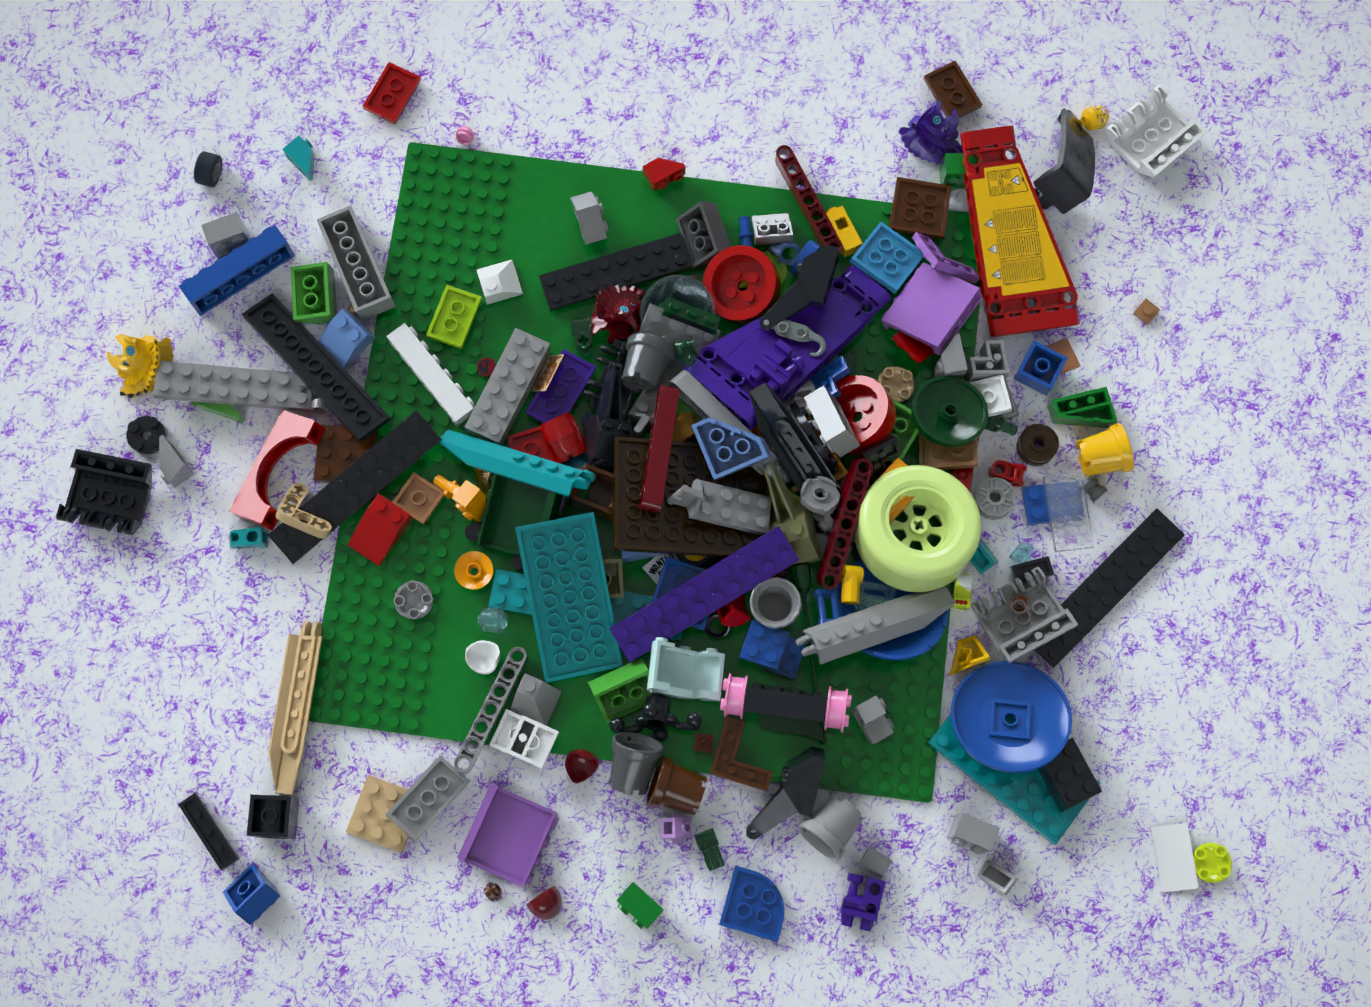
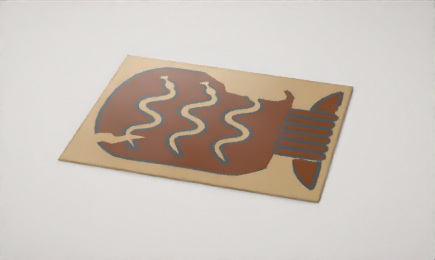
M564 354L548 357L531 392L547 390Z

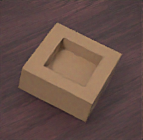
M1145 299L1133 314L1148 325L1160 309L1148 299Z

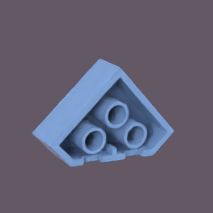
M709 417L691 425L714 480L721 479L772 457L764 438L716 418Z

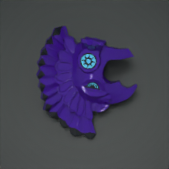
M941 101L933 102L921 116L915 115L908 123L909 128L901 127L898 132L901 135V141L904 142V147L908 148V152L913 153L914 157L934 162L936 165L942 163L945 153H963L962 145L955 140L959 135L958 130H956L959 123L958 113L956 110H953L952 116L944 118L940 111Z

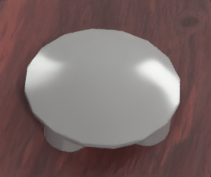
M411 580L404 583L395 593L394 604L396 610L407 619L416 620L423 618L429 613L433 605L431 590L427 585L418 581Z

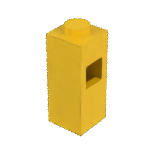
M844 207L830 208L826 214L843 245L841 253L844 257H847L857 252L863 243Z

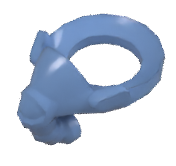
M792 242L772 244L769 247L770 252L776 256L777 262L785 265H793L801 252L799 246ZM787 247H793L797 252L796 256L791 260H787L782 256L784 249Z

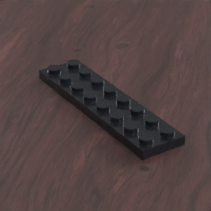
M678 233L539 275V279L551 312L594 299L601 289L603 290L604 287L614 284L623 287L625 284L629 287L631 285H640L692 269V264L682 235Z

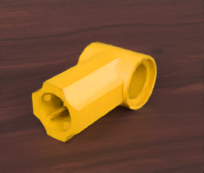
M844 564L840 577L842 582L841 603L848 605L859 604L860 583L864 577L862 567Z

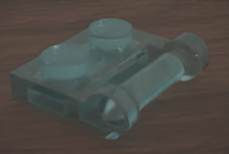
M863 579L860 583L859 604L855 605V612L893 600L896 588L885 584L867 582ZM864 589L886 592V597L865 594Z

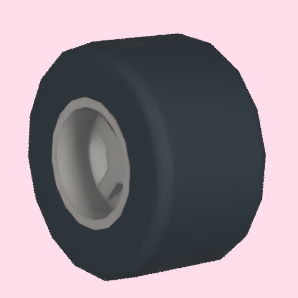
M202 151L199 154L194 167L195 183L208 187H215L217 185L223 164L220 155Z

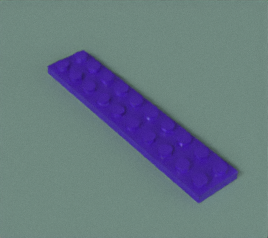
M777 526L613 625L609 630L628 661L631 662L652 649V642L657 637L670 639L753 589L759 583H763L799 561V558L780 527Z

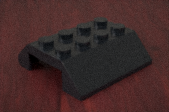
M75 449L70 466L75 470L66 504L65 506L59 504L56 519L73 523L81 515L79 518L80 525L99 529L105 528V530L111 531L116 523H118V533H123L124 531V534L134 535L142 524L151 493L152 465Z

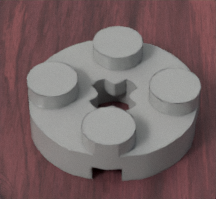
M817 476V478H809L803 483L800 491V503L814 513L827 515L837 506L840 493L836 489L837 485L831 479ZM819 492H822V493H823V495H822L823 498L817 497L816 494H818Z

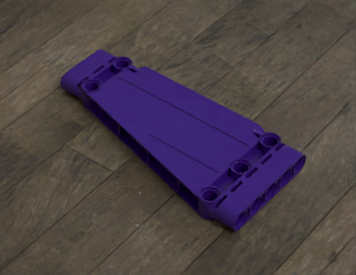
M852 265L839 277L833 278L824 310L814 308L811 305L788 319L789 321L807 326L814 333L824 338L826 349L820 356H810V353L819 351L820 344L818 342H798L778 336L774 329L765 331L760 326V319L762 318L760 317L703 347L700 354L683 370L688 371L744 426L752 430L758 423L749 391L764 382L761 381L754 385L749 380V377L754 370L755 363L767 354L779 339L793 349L791 358L798 355L806 364L801 371H795L791 375L788 386L780 394L775 393L785 403L864 329L866 324L873 320L874 315L891 300L890 294L863 271ZM790 360L783 366L784 369L790 365Z

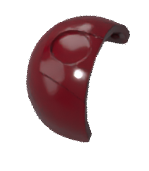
M575 749L568 753L565 760V769L571 781L577 784L592 776L597 770L600 761L599 758L588 750Z
M553 886L535 897L526 906L535 917L548 920L554 918L560 912L562 897L556 886Z

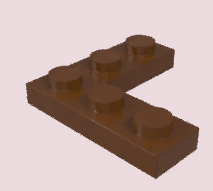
M726 716L710 775L767 792L773 772L735 761L745 722Z

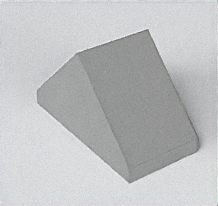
M990 860L987 861L977 875L1001 896L1007 895L1018 881L1016 876Z

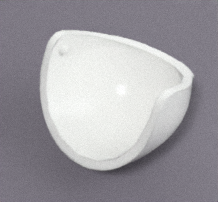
M476 641L467 647L465 659L473 671L479 674H490L499 663L500 651L498 645L493 642Z

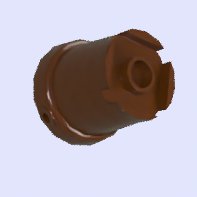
M662 756L650 784L646 805L653 808L661 806L695 815L696 812L693 808H699L705 791V787L701 786V781L707 782V777L679 766L672 759Z

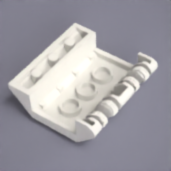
M1161 85L1156 86L1152 92L1147 94L1149 101L1142 98L1121 116L1123 123L1120 120H1116L1105 129L1109 142L1116 152L1136 172L1151 177H1156L1208 132L1196 119L1188 123L1165 100L1169 93Z

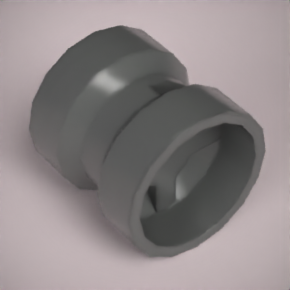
M1095 476L1081 488L1084 493L1090 496L1093 503L1108 490L1105 486H1101L1098 483V479Z

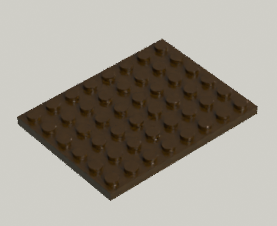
M615 436L613 550L728 557L762 536L691 519L686 507L676 504L670 505L667 503V499L683 485L691 488L695 479L768 496V482L765 474L761 475L749 466L721 479L714 480L699 443L672 441L661 510L659 513L639 508L650 439Z

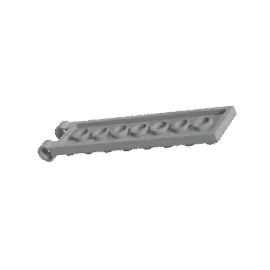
M160 361V366L156 372L153 397L156 399L315 412L319 414L327 412V407L319 399L311 400L312 391L295 373L170 361Z

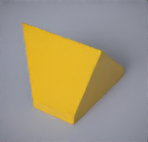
M975 635L957 641L949 676L983 665L990 660V656Z

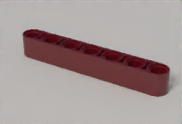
M787 145L778 147L775 163L815 239L821 245V248L827 245L839 248L841 256L843 245L795 154ZM780 155H786L788 158H781ZM794 170L796 173L790 174L788 171ZM801 185L804 189H798L796 186ZM805 201H810V202H812L813 204H812V205H807V204H805L804 202H805ZM818 216L821 220L816 221L813 217ZM827 232L829 236L825 237L821 233Z
M660 385L658 388L639 508L659 513L662 507L679 398L678 388Z
M857 458L850 464L817 574V583L823 588L834 589L839 583L873 469V465L868 459ZM861 462L865 465V469L862 472L858 469V465ZM855 481H858L859 488L858 490L854 491L852 487L853 483ZM849 500H852L853 508L849 510L847 508V502ZM846 518L848 525L843 529L841 522ZM841 537L842 545L837 547L835 544L836 540ZM835 556L837 562L834 566H831L830 559ZM827 575H830L831 582L826 585L824 579Z

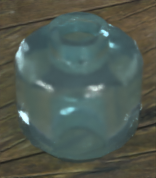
M486 607L478 615L477 623L486 633H499L507 627L508 616L500 607Z

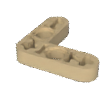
M294 483L278 506L276 518L282 523L315 537L327 538L332 528L331 524L299 509L306 499L308 488L301 483Z

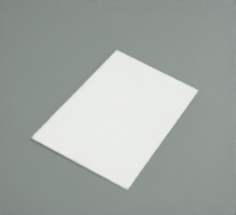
M1180 823L1151 827L1162 893L1198 889L1188 824Z

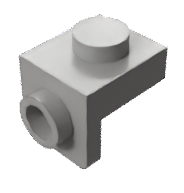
M837 507L827 515L813 512L812 516L816 519L818 527L822 531H831L834 520L830 515Z

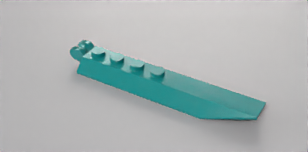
M449 429L442 435V440L439 441L440 444L468 466L568 497L571 494L572 488L587 490L590 485L589 482L591 483L596 479L594 473L586 469H576Z

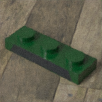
M667 297L665 300L663 316L715 335L718 331L719 316Z

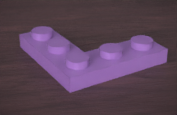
M915 232L912 238L916 243V247L923 252V257L931 263L932 269L940 272V270L966 282L976 283L980 277L972 267L944 257L929 236Z

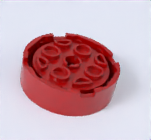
M737 245L722 250L709 262L703 276V288L708 292V297L710 295L712 297L711 309L727 321L736 324H749L764 316L778 301L781 292V278L774 263L764 253L750 246ZM746 281L748 288L745 291H740L739 285Z
M855 375L837 381L836 385L841 396L836 398V400L839 402L860 444L859 447L847 454L859 455L862 451L879 443L885 437L888 438L896 420L895 404L883 386L873 378ZM860 413L862 415V419L858 422H855L854 419Z

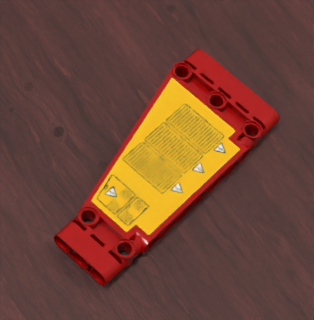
M1002 126L961 133L964 157L962 164L966 171L964 173V183L977 272L980 277V291L982 299L985 300L984 312L987 315L990 338L1079 325L1078 294L1025 168L1019 149L1016 147L1014 127ZM1005 152H1011L1013 159H1008ZM970 156L976 159L975 165L969 162ZM1065 293L1071 297L1069 303L1064 300ZM1028 299H1032L1034 301L1033 308L1028 306ZM991 304H995L998 307L997 313L991 311Z

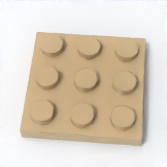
M368 775L346 832L403 853L409 836L385 815L408 789Z

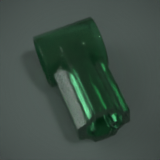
M710 828L695 834V840L700 852L702 851L708 870L712 871L725 866L714 829Z

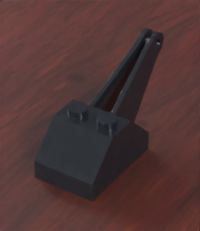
M613 361L609 363L596 414L585 413L581 419L589 465L613 470L615 436L634 438L632 424L622 421L621 363Z
M810 747L790 759L786 767L783 766L781 772V783L783 784L746 827L748 838L757 839L797 812L800 815L812 816L825 763L824 749Z

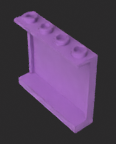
M923 262L915 270L911 280L904 285L900 295L894 299L890 309L883 314L882 323L885 330H888L889 327L896 329L933 347L934 353L941 356L981 301L982 294L979 287L940 270V272H937L930 265Z
M491 783L457 858L523 888L526 887V884L530 886L535 875L532 873L534 866L538 867L543 857L540 854L543 847L547 848L551 839L549 832L551 828H556L559 821L558 813Z

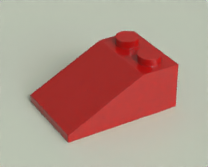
M378 493L367 508L347 545L380 566L413 521V518L409 513Z

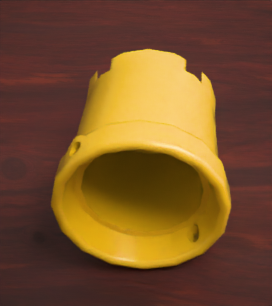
M1120 423L1110 426L1108 430L1075 442L1076 450L1081 449L1077 457L1083 474H1086V478L1117 471L1122 473L1131 472L1134 469L1132 448L1127 433Z

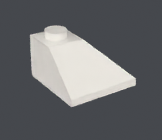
M513 260L477 269L487 305L523 294Z

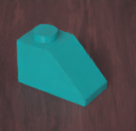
M298 135L282 150L286 158L311 181L314 169V153L311 149L313 146L307 139L303 140Z

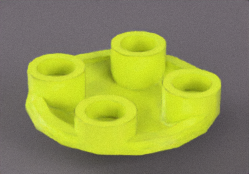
M1205 843L1194 850L1193 858L1196 875L1201 880L1208 883H1217L1230 875L1232 860L1224 846L1216 843Z

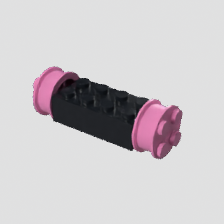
M729 673L728 679L724 678L723 690L726 691L725 699H721L720 710L724 711V717L730 714L738 715L740 719H743L745 711L824 722L825 718L824 730L835 728L840 729L842 733L844 727H848L849 715L845 714L846 707L851 706L852 695H848L847 688L845 691L832 690V687L829 686L827 700V698L823 697V693L811 692V696L803 695L804 691L791 689V693H786L784 688L771 687V690H764V685L752 684L751 688H748V675L745 678L733 677L732 673Z

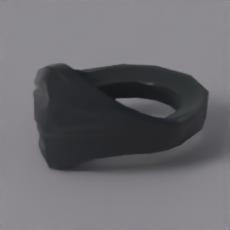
M717 613L710 616L705 627L709 636L720 639L731 633L733 627L729 626L722 633H712L710 631V623L715 619H719Z

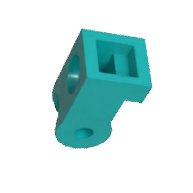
M263 527L232 530L229 532L230 548H268V530Z

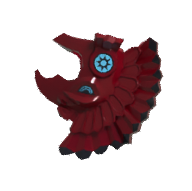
M612 284L604 287L603 290L601 289L596 296L595 312L590 319L591 334L595 335L599 331L609 329L610 334L607 343L612 345L614 339L622 341V339H628L630 335L638 333L640 330L639 325L643 322V301H639V299L646 294V290L644 288L638 289L637 285L629 287L626 284L623 287ZM631 326L634 329L633 333L629 332Z

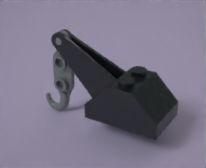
M827 245L806 256L802 263L799 262L796 270L798 280L760 319V326L765 331L774 329L778 336L798 342H818L820 349L818 352L810 353V356L813 357L824 353L826 349L824 338L814 333L807 326L789 321L788 319L811 305L814 308L824 310L840 258L839 248Z

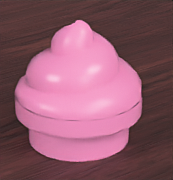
M460 127L456 132V139L460 144L468 145L474 139V132L470 127Z

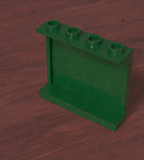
M493 474L490 492L486 496V508L481 517V528L477 533L476 545L520 555L515 527L558 519L563 495Z

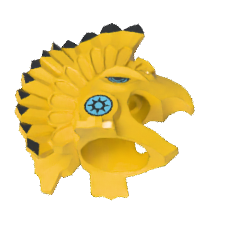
M118 334L115 338L123 346V355L113 356L110 352H107V359L112 367L118 370V376L122 379L125 378L124 386L120 390V396L127 395L129 398L143 395L144 392L148 394L154 391L156 372L160 366V361L173 362L174 354L172 353L171 339L165 337L158 342V338L145 335L142 338Z

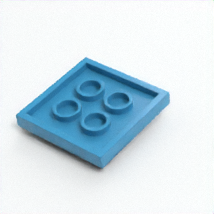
M880 222L849 262L896 294L923 259L924 254L911 242Z

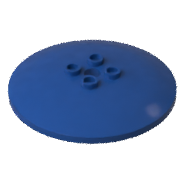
M998 661L975 669L962 680L952 700L951 723L957 740L975 760L998 771L1024 773L1049 764L1062 752L1070 736L1072 713L1065 693L1056 681L1045 672L1021 662L1014 661L1009 664L1007 661ZM1011 716L1015 719V723L1009 724L1004 718Z

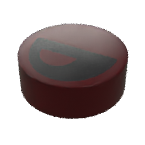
M483 358L477 364L479 374L486 378L492 375L496 367L494 360L491 358Z

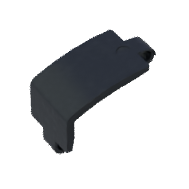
M1063 108L1058 116V122L1061 125V140L1057 164L1043 173L1033 183L1036 187L1034 190L1042 209L1046 210L1054 205L1062 214H1065L1091 196L1095 176V148L1092 137L1083 128L1081 121L1071 110Z

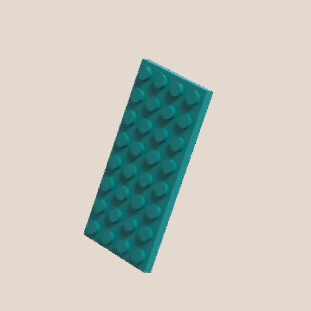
M594 512L515 527L545 683L622 667L619 644L609 630L610 627L615 625Z
M951 713L927 743L1053 845L1059 842L1089 800L1087 799L1060 812L1038 769L1024 773H1008L981 764L971 757L957 740L951 723ZM1011 716L1004 718L1009 724L1015 723V719Z

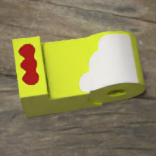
M961 573L953 581L952 598L955 604L951 608L968 610L970 608L972 574Z

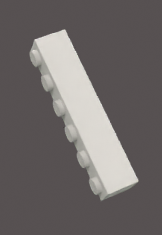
M405 323L387 335L389 343L458 427L469 419L475 404L469 397H464L462 394L464 391L458 383L454 384L451 381V374L446 368L443 370L439 366L441 364L439 359L435 355H430L427 344L423 340L420 342L416 336L418 334L412 326L408 327Z

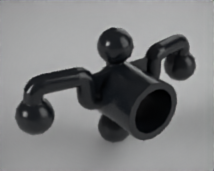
M650 694L645 699L644 714L636 719V725L625 727L624 720L620 717H615L610 720L609 727L616 733H639L644 728L653 731L654 739L662 742L668 737L667 726H673L678 730L697 731L702 723V716L698 712L693 711L688 714L687 722H679L675 715L670 714L671 701L667 696L663 694Z

